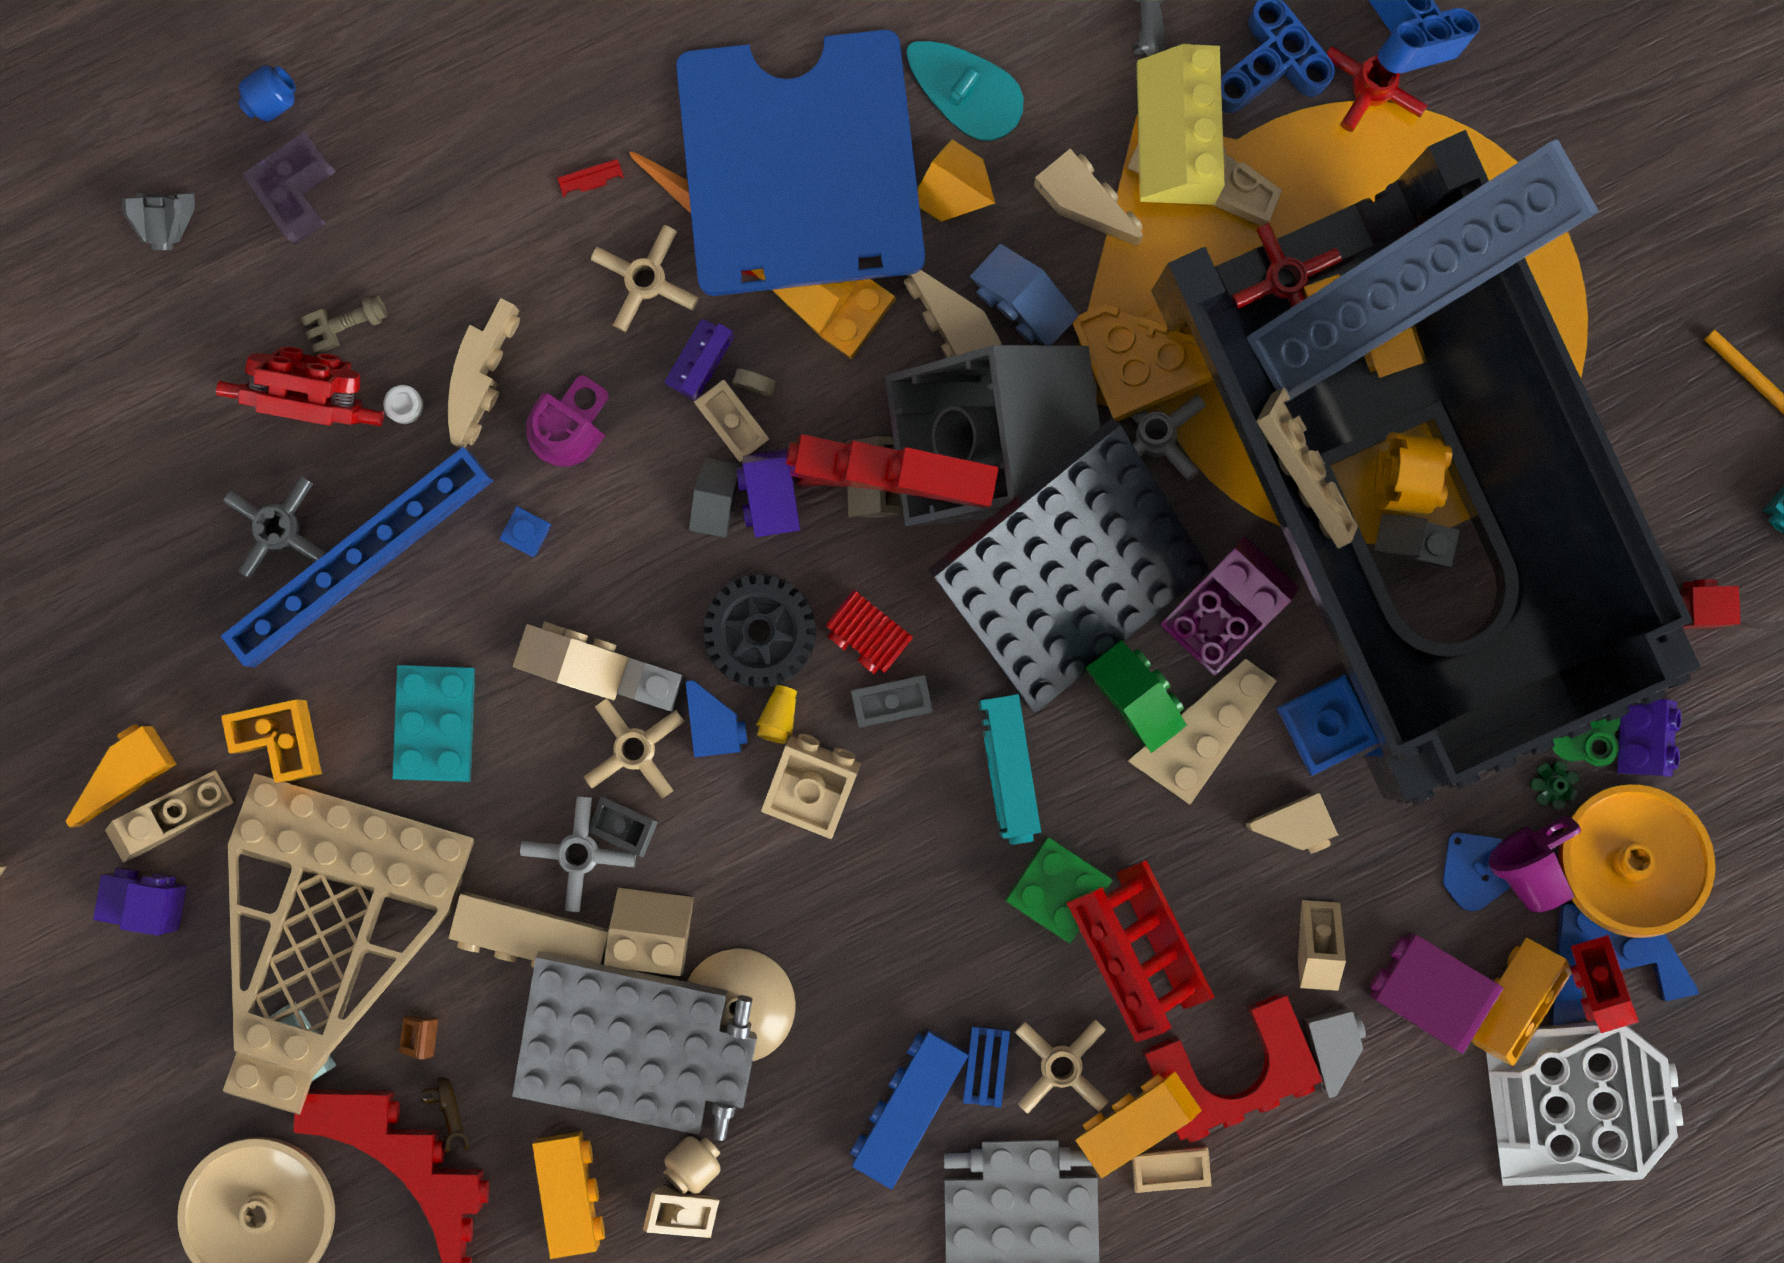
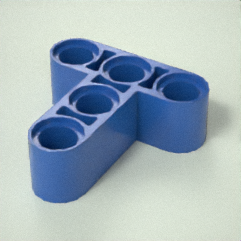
M1258 0L1249 14L1248 28L1261 46L1221 77L1222 111L1235 113L1241 110L1284 75L1287 76L1301 94L1308 97L1321 94L1333 79L1335 73L1333 62L1283 0ZM1259 12H1271L1276 18V22L1265 23L1261 20ZM1293 40L1297 43L1299 52H1288L1284 48L1282 41ZM1256 62L1265 63L1270 69V74L1267 76L1259 75L1255 72L1253 64ZM1312 68L1318 70L1322 75L1323 81H1311L1306 74V70ZM1224 86H1236L1241 92V97L1238 99L1228 97L1224 91Z
M1369 0L1391 32V35L1378 51V59L1384 68L1393 73H1404L1459 57L1480 29L1478 19L1470 11L1463 8H1454L1441 12L1433 0Z

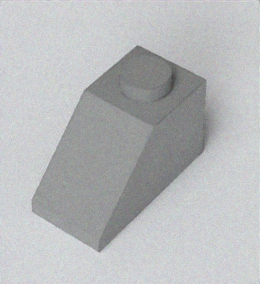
M629 658L617 694L673 712L685 676Z
M1348 1008L1303 1019L1312 1056L1323 1081L1320 1082L1322 1093L1328 1098L1335 1097L1339 1093L1363 1050L1361 1038L1366 1037L1360 1015L1354 1016V1012Z

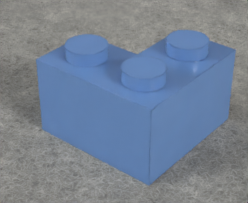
M999 244L970 276L979 287L976 292L978 297L991 308L997 304V308L1011 321L1016 320L1019 324L1015 328L1016 331L1030 344L1036 340L1042 345L1051 346L1079 316L1043 269L1002 244Z

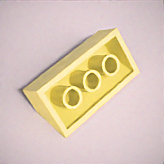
M1181 44L1140 59L1136 63L1140 202L1215 205L1225 186L1220 46Z

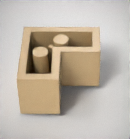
M544 621L542 628L529 624L526 625L512 667L615 701L629 657L614 653L617 646L615 644L595 638L593 645L586 643L588 635Z

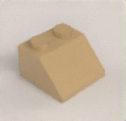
M618 887L609 925L604 965L627 970L681 976L685 968L694 897Z

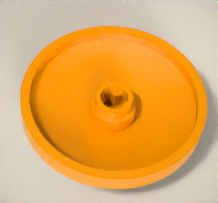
M1620 785L1595 794L1584 802L1571 816L1579 824L1581 832L1559 845V865L1574 895L1572 901L1595 924L1622 936L1633 938L1655 937L1669 933L1684 925L1706 903L1715 878L1716 866L1713 845L1701 820L1685 803L1675 796L1650 786Z

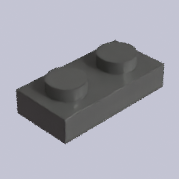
M925 675L851 691L859 728L933 712Z

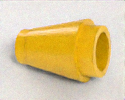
M782 685L775 686L774 692H772L756 723V726L759 727L757 736L771 742L786 744L788 736L793 734L796 690Z

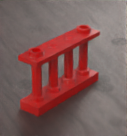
M1147 860L1116 872L1121 886L1107 895L1103 888L1100 887L1067 902L1135 1042L1163 1034L1172 1028L1165 1013L1179 1003L1184 1010L1215 998ZM1129 899L1139 920L1123 930L1113 909ZM1146 934L1156 955L1140 964L1131 943ZM1164 969L1173 989L1158 999L1148 978Z

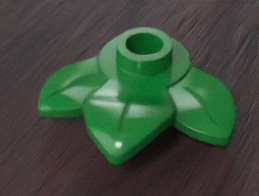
M1620 717L1608 722L1606 719L1598 722L1593 721L1590 723L1593 728L1592 730L1574 738H1569V736L1557 737L1553 739L1555 746L1552 749L1560 758L1566 761L1585 760L1593 766L1608 765L1618 755L1619 744L1614 735L1620 725ZM1596 740L1602 741L1605 745V750L1600 755L1595 754L1592 750V744Z

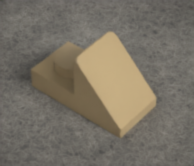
M662 1185L651 1193L643 1231L647 1233L711 1238L719 1200L712 1196L679 1193Z

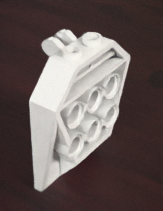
M1596 1021L1538 1027L1514 1067L1486 1052L1503 1186L1644 1179L1678 1138L1677 1126H1683L1680 1102H1677L1676 1097L1672 1095V1087H1678L1675 1063L1669 1064L1667 1057L1629 1026L1604 1033L1600 1032ZM1597 1053H1603L1609 1058L1607 1068L1600 1072L1592 1071L1588 1067L1590 1057ZM1551 1057L1559 1059L1562 1062V1068L1557 1075L1547 1076L1541 1072V1065L1544 1060ZM1608 1092L1613 1095L1614 1101L1610 1108L1598 1110L1593 1106V1099L1598 1093ZM1561 1096L1567 1101V1106L1562 1113L1551 1114L1545 1109L1546 1103L1551 1097ZM1605 1131L1616 1132L1619 1136L1617 1144L1612 1148L1599 1146L1598 1138L1600 1134ZM1558 1135L1570 1137L1572 1140L1570 1148L1565 1152L1552 1150L1550 1145L1554 1137Z

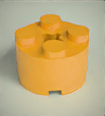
M1396 432L1389 433L1385 441L1391 442L1388 451L1380 450L1375 471V494H1382L1383 502H1377L1378 507L1385 510L1423 515L1431 514L1435 507H1444L1448 489L1443 483L1445 469L1449 468L1452 461L1451 446L1443 445L1439 438Z

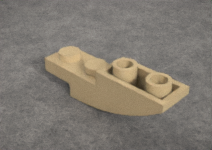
M500 298L484 331L469 325L454 363L448 399V425L451 444L459 449L463 446L466 448L467 444H474L482 428V425L478 423L484 411L490 412L499 396V392L496 391L498 383L486 375L489 370L493 372L497 368L503 355V351L499 349L506 336L511 338L514 335L520 322V318L517 317L519 310L514 304Z

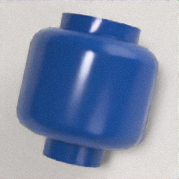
M262 65L242 79L238 89L241 98L238 102L241 109L250 118L256 116L260 120L269 122L276 119L294 104L296 85L290 75L279 66L274 68L270 65Z

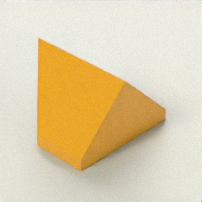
M953 139L932 161L917 189L919 208L941 223L996 203L984 160Z

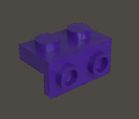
M1659 699L1643 705V702L1636 705H1628L1627 707L1630 712L1620 717L1617 773L1672 777L1673 769L1678 768L1680 761V751L1678 746H1675V731H1679L1681 728L1682 714L1681 710L1677 708V702Z

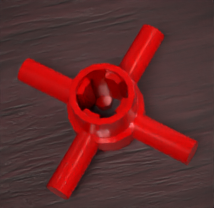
M1333 46L1327 52L1334 66L1353 77L1352 85L1356 100L1340 123L1341 127L1346 131H1354L1369 106L1381 105L1389 100L1418 118L1421 117L1427 108V104L1398 87L1400 73H1393L1384 68L1378 59V55L1370 57L1361 64ZM1375 75L1382 79L1379 84L1372 81Z

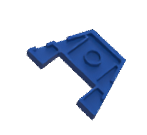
M1574 902L1560 905L1556 954L1567 959L1570 966L1576 965L1571 946L1609 935L1621 970L1653 963L1662 1001L1699 994L1698 988L1665 934L1647 938L1622 936L1595 924L1579 910ZM1572 974L1552 1004V1010H1550L1549 1014L1551 1025L1555 1026L1587 1019L1580 1000L1583 998L1581 988L1577 989Z

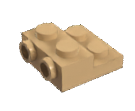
M799 734L798 738L790 736L761 812L832 839L861 763L855 761V755L849 750L835 748L832 752L819 747V740L811 735Z

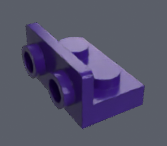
M705 319L700 320L665 379L666 385L693 401L700 398L735 338L732 330L720 323L715 326Z

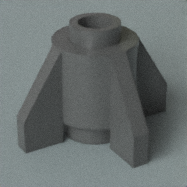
M138 192L136 197L122 198L123 215L141 242L150 244L151 250L174 249L173 243L181 241V237L195 210L194 193L171 195Z

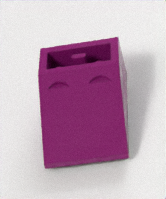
M1244 536L1160 625L1216 676L1292 601L1300 587Z

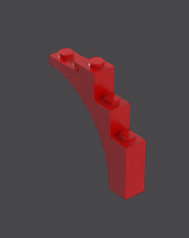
M803 434L797 437L796 443H789L785 465L791 466L790 476L797 477L796 484L807 487L829 485L873 489L931 498L983 509L990 507L992 504L999 468L907 447L895 450L857 441L845 444Z
M309 1089L300 1115L294 1113V1133L328 1137L352 1145L379 1160L402 1180L421 1205L434 1232L442 1263H472V1257H466V1242L472 1241L473 1219L467 1218V1214H477L482 1209L483 1203H488L490 1185L489 1180H483L484 1169L438 1168V1164H443L445 1155L444 1140H439V1130L393 1129L394 1124H398L400 1118V1102L394 1101V1091Z

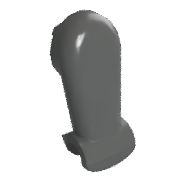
M1134 0L1141 4L1142 28L1139 30V40L1132 45L1134 55L1146 54L1151 56L1165 51L1166 35L1160 5L1164 0Z

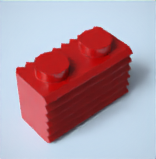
M855 590L851 592L825 625L831 630L827 637L844 651L848 646H851L861 654L857 661L873 674L878 669L885 674L913 639V636Z

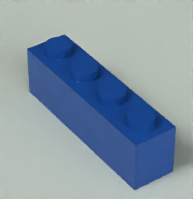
M929 1028L924 1036L919 1033L916 1034L907 1050V1054L912 1056L905 1069L898 1066L888 1084V1087L893 1089L886 1103L881 1100L878 1101L868 1119L874 1124L867 1136L862 1133L859 1134L849 1152L855 1156L852 1160L853 1168L891 1190L969 1056L967 1050Z

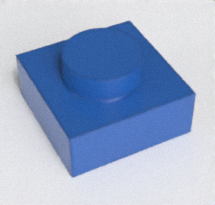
M516 506L499 540L535 558L552 524Z

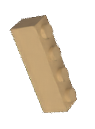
M464 892L459 896L448 939L458 941L457 948L478 953L480 947L494 950V957L501 960L516 962L517 957L532 960L531 967L533 968L538 952L604 965L609 929Z

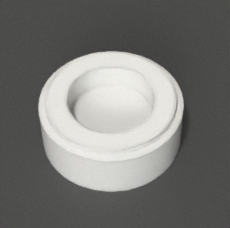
M398 385L387 392L383 406L387 416L393 421L400 424H409L416 421L422 414L423 400L421 395L412 387Z

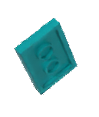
M397 665L393 779L471 782L475 668Z

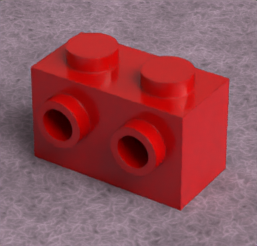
M1718 579L1694 580V582L1682 583V589H1679V592L1693 622L1682 626L1683 629L1718 628L1741 624L1739 586H1718Z
M1609 935L1571 946L1576 965L1570 966L1577 989L1581 987L1585 989L1587 997L1580 1000L1588 1022L1596 1020L1601 1033L1638 1023L1639 1020Z

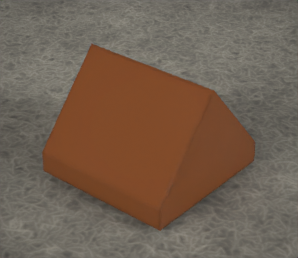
M404 1015L399 1053L416 1059L434 1057L438 1018Z

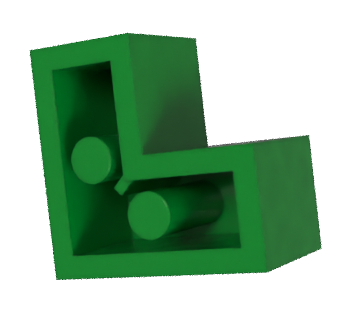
M1121 640L1087 666L1086 669L1101 692L1118 709L1134 735L1150 753H1153L1187 727L1186 722L1179 713L1184 707L1172 691L1166 692L1171 686L1157 668L1152 672L1148 669L1151 667V664L1141 650L1136 648L1132 651Z

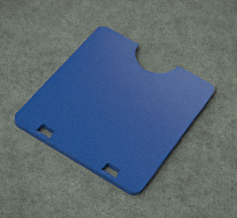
M877 30L824 36V48L817 64L808 73L793 79L777 78L763 71L754 60L749 44L687 51L679 56L676 68L699 287L705 294L719 296L910 275L918 273L924 267L925 250L900 40L894 32L890 30ZM881 256L883 267L859 269L858 258ZM764 269L765 280L742 282L741 271Z

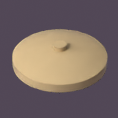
M271 1137L239 1139L210 1153L196 1166L188 1177L178 1205L179 1236L183 1248L192 1263H318L329 1245L334 1229L335 1203L333 1193L322 1169L300 1148L286 1141Z

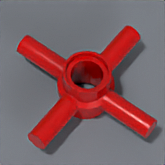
M1270 223L1258 227L1256 232L1271 262L1266 272V279L1231 295L1235 307L1239 309L1269 294H1273L1278 298L1288 299L1292 308L1305 300L1302 292L1304 286L1307 285L1308 277L1342 262L1341 255L1337 248H1333L1303 263L1297 259L1285 257ZM1286 269L1293 273L1295 277L1293 287H1285L1279 282V270Z

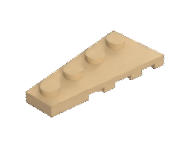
M1247 659L1242 660L1201 698L1181 713L1187 727L1153 753H1150L1144 746L1127 762L1191 805L1277 680Z

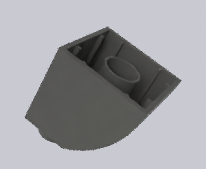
M992 345L885 375L895 450L907 447L999 467L992 504L984 509L901 494L905 527L991 518L1100 428L1096 401L1097 385L1092 373L1089 346Z

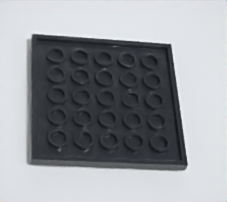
M1111 418L927 570L1027 705L1036 714L1088 671L1086 669L1087 666L1121 640H1126L1205 575L1210 568L1123 428L1117 421Z

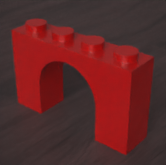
M1280 992L1246 1006L1263 1046L1264 1062L1255 1082L1241 1092L1225 1095L1214 1093L1204 1088L1197 1080L1183 1044L1177 1036L1142 1050L1152 1077L1160 1074L1164 1079L1173 1072H1176L1202 1110L1191 1122L1175 1131L1180 1140L1186 1138L1188 1142L1200 1140L1210 1134L1208 1129L1219 1124H1223L1224 1128L1236 1125L1245 1120L1243 1114L1258 1109L1259 1113L1267 1112L1280 1105L1279 1099L1293 1094L1294 1098L1306 1096L1316 1090L1315 1084L1323 1082L1287 995Z

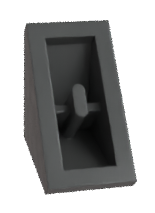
M704 457L694 488L689 531L727 538L738 485L736 468H740L741 464Z

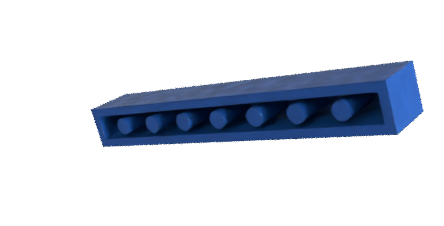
M463 446L223 633L221 638L243 666L255 668L491 484L493 479L471 451Z

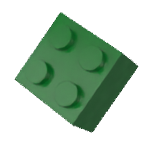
M1045 836L1004 899L1071 944L1080 929L1067 902L1100 887L1105 892L1112 879L1051 838Z

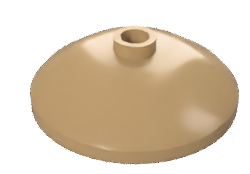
M744 948L723 950L702 961L687 980L690 983L727 990L721 1022L723 1026H728L729 1020L734 1018V1014L730 1011V1004L737 1001L738 996L746 995L753 999L749 1022L752 1024L751 1031L757 1034L753 1061L772 1053L788 1035L795 1016L796 1002L794 990L785 971L767 955Z

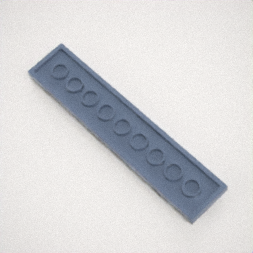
M1556 139L1246 338L1275 390L1277 391L1285 387L1290 397L1286 401L1288 402L1599 213V210L1560 142Z

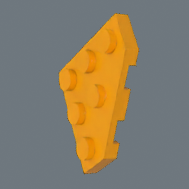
M1103 304L1080 314L1072 323L1081 345L1089 346L1093 373L1113 419L1117 422L1213 380L1192 334L1187 335L1178 331L1170 333L1167 325L1142 316L1139 318L1108 304Z

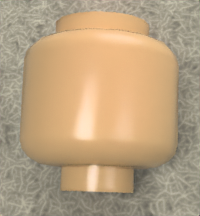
M687 1136L666 1155L664 1163L667 1169L663 1173L681 1193L685 1194L689 1191L693 1194H698L720 1173V1164L716 1159L720 1152L706 1137L699 1141L694 1137Z

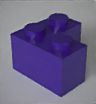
M115 867L114 873L101 874L93 920L119 924L122 930L157 936L179 930L187 885L175 883V876L153 874V876L142 875L141 878L138 877V870Z

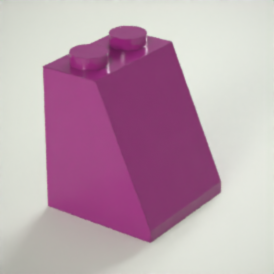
M1409 932L1406 938L1401 936L1392 947L1390 955L1393 959L1386 970L1381 968L1372 979L1370 988L1373 991L1369 997L1446 1046L1463 1054L1504 988L1420 936Z

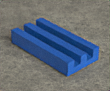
M979 1026L971 1027L963 1103H973L982 1106L991 1105L1001 1108L1010 1030ZM979 1035H985L979 1095H972ZM994 1037H1001L994 1097H988Z

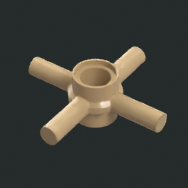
M663 225L648 257L637 259L632 263L599 247H596L591 260L624 276V282L629 291L612 325L615 328L626 332L642 300L654 298L658 294L690 310L695 308L699 297L665 281V273L660 266L677 233L673 228ZM644 270L652 271L655 274V279L651 285L639 287L635 284V278L639 272Z
M608 699L596 705V710L617 738L613 748L614 755L583 776L589 786L593 789L617 770L625 767L628 769H640L661 800L672 793L674 790L652 759L655 753V743L685 722L680 713L674 710L650 729L644 731L636 728L629 729ZM631 738H638L644 745V753L637 760H632L625 754V744Z
M1095 1019L1070 1047L1063 1045L1052 1047L1024 1021L1016 1029L1015 1033L1042 1058L1041 1071L1043 1076L1017 1104L1028 1114L1053 1086L1060 1088L1072 1086L1098 1112L1101 1111L1109 1100L1081 1075V1057L1106 1029ZM1067 1057L1072 1061V1068L1068 1074L1057 1076L1052 1073L1051 1065L1056 1058Z

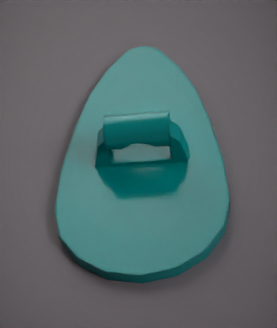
M916 41L908 46L907 59L918 85L947 120L963 134L979 141H994L1007 136L1017 127L1023 114L1024 97L1019 84L1009 73L981 57L948 44Z

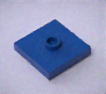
M1346 674L1276 707L1310 776L1379 743Z

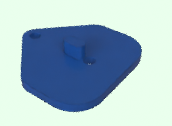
M1459 832L1452 833L1449 836L1442 881L1445 889L1461 908L1468 911L1480 910L1510 888L1505 879H1501L1493 874L1488 862L1491 852L1503 841L1502 839ZM1457 837L1460 838L1459 844L1454 843V839ZM1487 875L1488 879L1483 881L1482 876Z

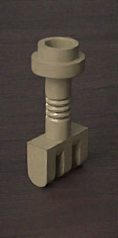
M366 296L362 298V307L330 319L327 310L324 309L303 316L301 318L303 326L318 323V327L306 332L308 340H315L322 336L324 339L311 346L313 354H320L340 346L336 333L367 320L373 326L382 323V319L388 316L382 299L379 296Z

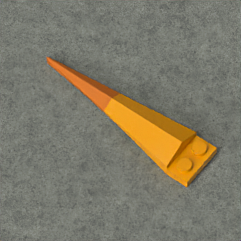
M630 152L631 158L691 213L688 180L636 152ZM764 269L751 270L760 280H765ZM871 279L772 290L816 334L851 360H853L896 301L893 294Z

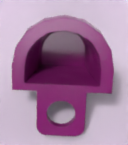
M581 375L575 379L561 401L548 393H542L526 420V437L531 449L541 460L556 467H571L584 462L596 451L606 436L591 423L609 398L608 392L588 377ZM589 388L595 392L596 402L591 408L581 409L575 404V395L580 389Z
M1563 816L1536 832H1533L1527 826L1509 836L1495 847L1488 859L1490 868L1495 876L1505 879L1527 910L1540 913L1556 908L1574 898V895L1561 870L1558 859L1551 849L1578 835L1581 832V828L1571 816ZM1560 828H1568L1562 834H1559L1557 836H1550L1554 831Z

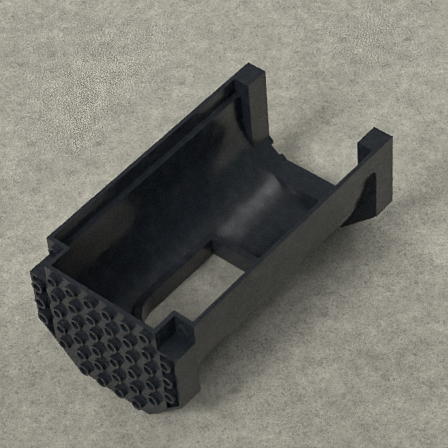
M1466 130L1428 146L1397 181L1389 184L1384 191L1375 195V202L1371 198H1365L1277 240L1285 257L1297 259L1302 263L1333 248L1338 249L1342 262L1309 276L1307 285L1338 274L1341 277L1487 183L1489 179ZM1263 245L1215 267L1206 247L1182 256L1166 265L1151 292L1170 333L1190 327L1381 745L1364 755V758L1383 798L1396 800L1397 803L1402 801L1405 804L1412 802L1415 805L1434 797L1433 789L1439 786H1449V788L1457 786L1458 789L1472 785L1481 780L1478 774L1480 772H1487L1493 769L1495 772L1507 769L1518 763L1516 756L1520 754L1532 753V755H1536L1555 746L1553 739L1557 737H1577L1592 730L1593 728L1590 723L1593 721L1598 722L1606 719L1608 722L1628 714L1630 711L1627 706L1630 704L1636 705L1643 702V705L1665 697L1667 695L1664 690L1665 688H1674L1690 681L1689 673L1701 668L1682 626L1693 622L1525 258L1415 324L1427 362L1379 378L1377 371L1370 372L1364 355L1285 403L1293 419L1300 416L1307 429L1303 433L1309 451L1318 450L1325 463L1326 477L1324 479L1326 483L1334 482L1353 518L1354 516L1331 465L1384 442L1387 435L1391 432L1404 433L1424 423H1427L1433 438H1439L1443 445L1451 446L1452 461L1448 471L1492 564L1497 584L1495 604L1487 621L1473 635L1455 643H1440L1428 640L1415 633L1405 624L1393 604L1359 527L1355 532L1352 542L1338 549L1332 538L1328 539L1322 533L1318 522L1319 518L1312 507L1308 508L1302 502L1298 493L1299 487L1292 476H1287L1282 471L1278 463V455L1272 445L1266 444L1256 421L1270 395L1276 390L1246 337L1291 309V305L1288 299H1281L1273 294H1269L1237 309L1231 298V295L1266 279V272L1271 262ZM1286 269L1279 270V282L1285 287H1293L1295 284L1293 273Z

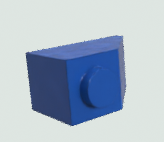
M694 680L686 681L694 757L742 752L741 744H748L746 722H738V714Z

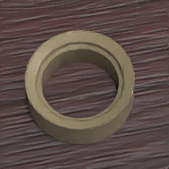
M737 369L732 384L746 391L771 397L776 381L752 371Z

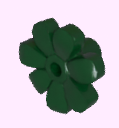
M1556 761L1552 769L1548 764L1542 763L1536 768V772L1541 778H1532L1530 780V788L1540 791L1535 796V801L1539 805L1545 806L1551 801L1553 809L1565 808L1564 799L1574 801L1577 798L1578 791L1571 786L1578 783L1579 777L1576 772L1570 771L1565 773L1567 770L1566 763Z

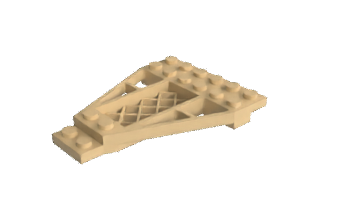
M254 773L228 843L233 1036L236 1055L223 1088L225 1093L300 1115L312 1079L327 1062L331 1052L448 915L451 916L463 882L462 875L474 844L473 838L286 782L274 783V779ZM240 854L292 869L278 909L274 913L268 914L240 905L238 864ZM305 873L314 875V877L302 882ZM327 880L351 887L334 896ZM323 882L331 898L309 908L302 891ZM363 890L373 893L370 903L368 902ZM359 892L367 909L346 919L338 902ZM298 894L305 911L289 918ZM385 897L437 912L403 953L369 943ZM335 905L342 922L321 931L314 914ZM242 915L271 924L252 980L246 991H242L240 917ZM309 917L317 934L296 944L289 927ZM364 919L356 939L350 925ZM346 928L354 945L333 955L325 938ZM285 930L293 947L276 955ZM321 941L329 958L308 968L300 951ZM372 953L396 960L350 1015L342 1020L365 954ZM297 954L304 971L283 981L276 963ZM350 956L343 975L337 962ZM333 964L341 982L320 992L312 975ZM270 968H272L279 984L262 992ZM308 977L316 995L295 1005L287 987ZM283 990L291 1007L270 1018L262 1000ZM338 992L330 1012L324 998ZM320 1001L328 1019L307 1029L299 1011ZM257 1004L259 1005L264 1015V1018L254 1015ZM295 1014L301 1028L280 1023L279 1021ZM325 1028L323 1035L316 1033Z

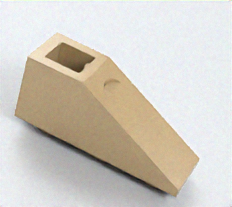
M1069 149L1035 177L1034 187L1058 215L1137 246L1141 243L1143 233L1140 231L1143 229L1141 222L1131 211L1125 213L1116 203L1119 198L1109 184L1104 182L1101 185L1092 174L1095 171L1093 166L1084 155L1079 154L1076 156Z
M922 270L908 275V278L904 280L912 298L916 300L920 297L927 309L922 315L932 333L938 330L945 341L940 347L946 358L992 345H1002L985 312Z
M214 770L111 821L105 831L122 862L125 863L165 843L229 807L234 802L217 771Z

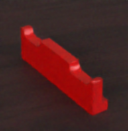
M615 159L558 177L557 180L563 197H566L568 192L579 189L583 193L607 185L606 182L609 179L615 177L624 179L619 160Z

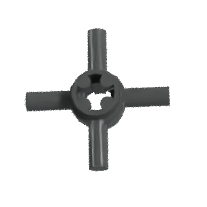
M300 476L281 505L269 504L262 508H259L234 490L228 492L224 498V503L252 520V533L257 541L237 570L239 573L250 579L270 549L282 550L291 546L314 562L327 553L300 535V524L294 514L313 486L312 482ZM274 516L281 517L279 526L285 529L281 536L276 533L267 534V527H270L274 521Z

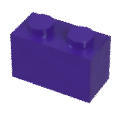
M788 449L743 456V467L736 468L740 491L747 490L749 504L743 505L746 527L753 526L755 537L800 530L793 479L790 476L791 467L785 465Z

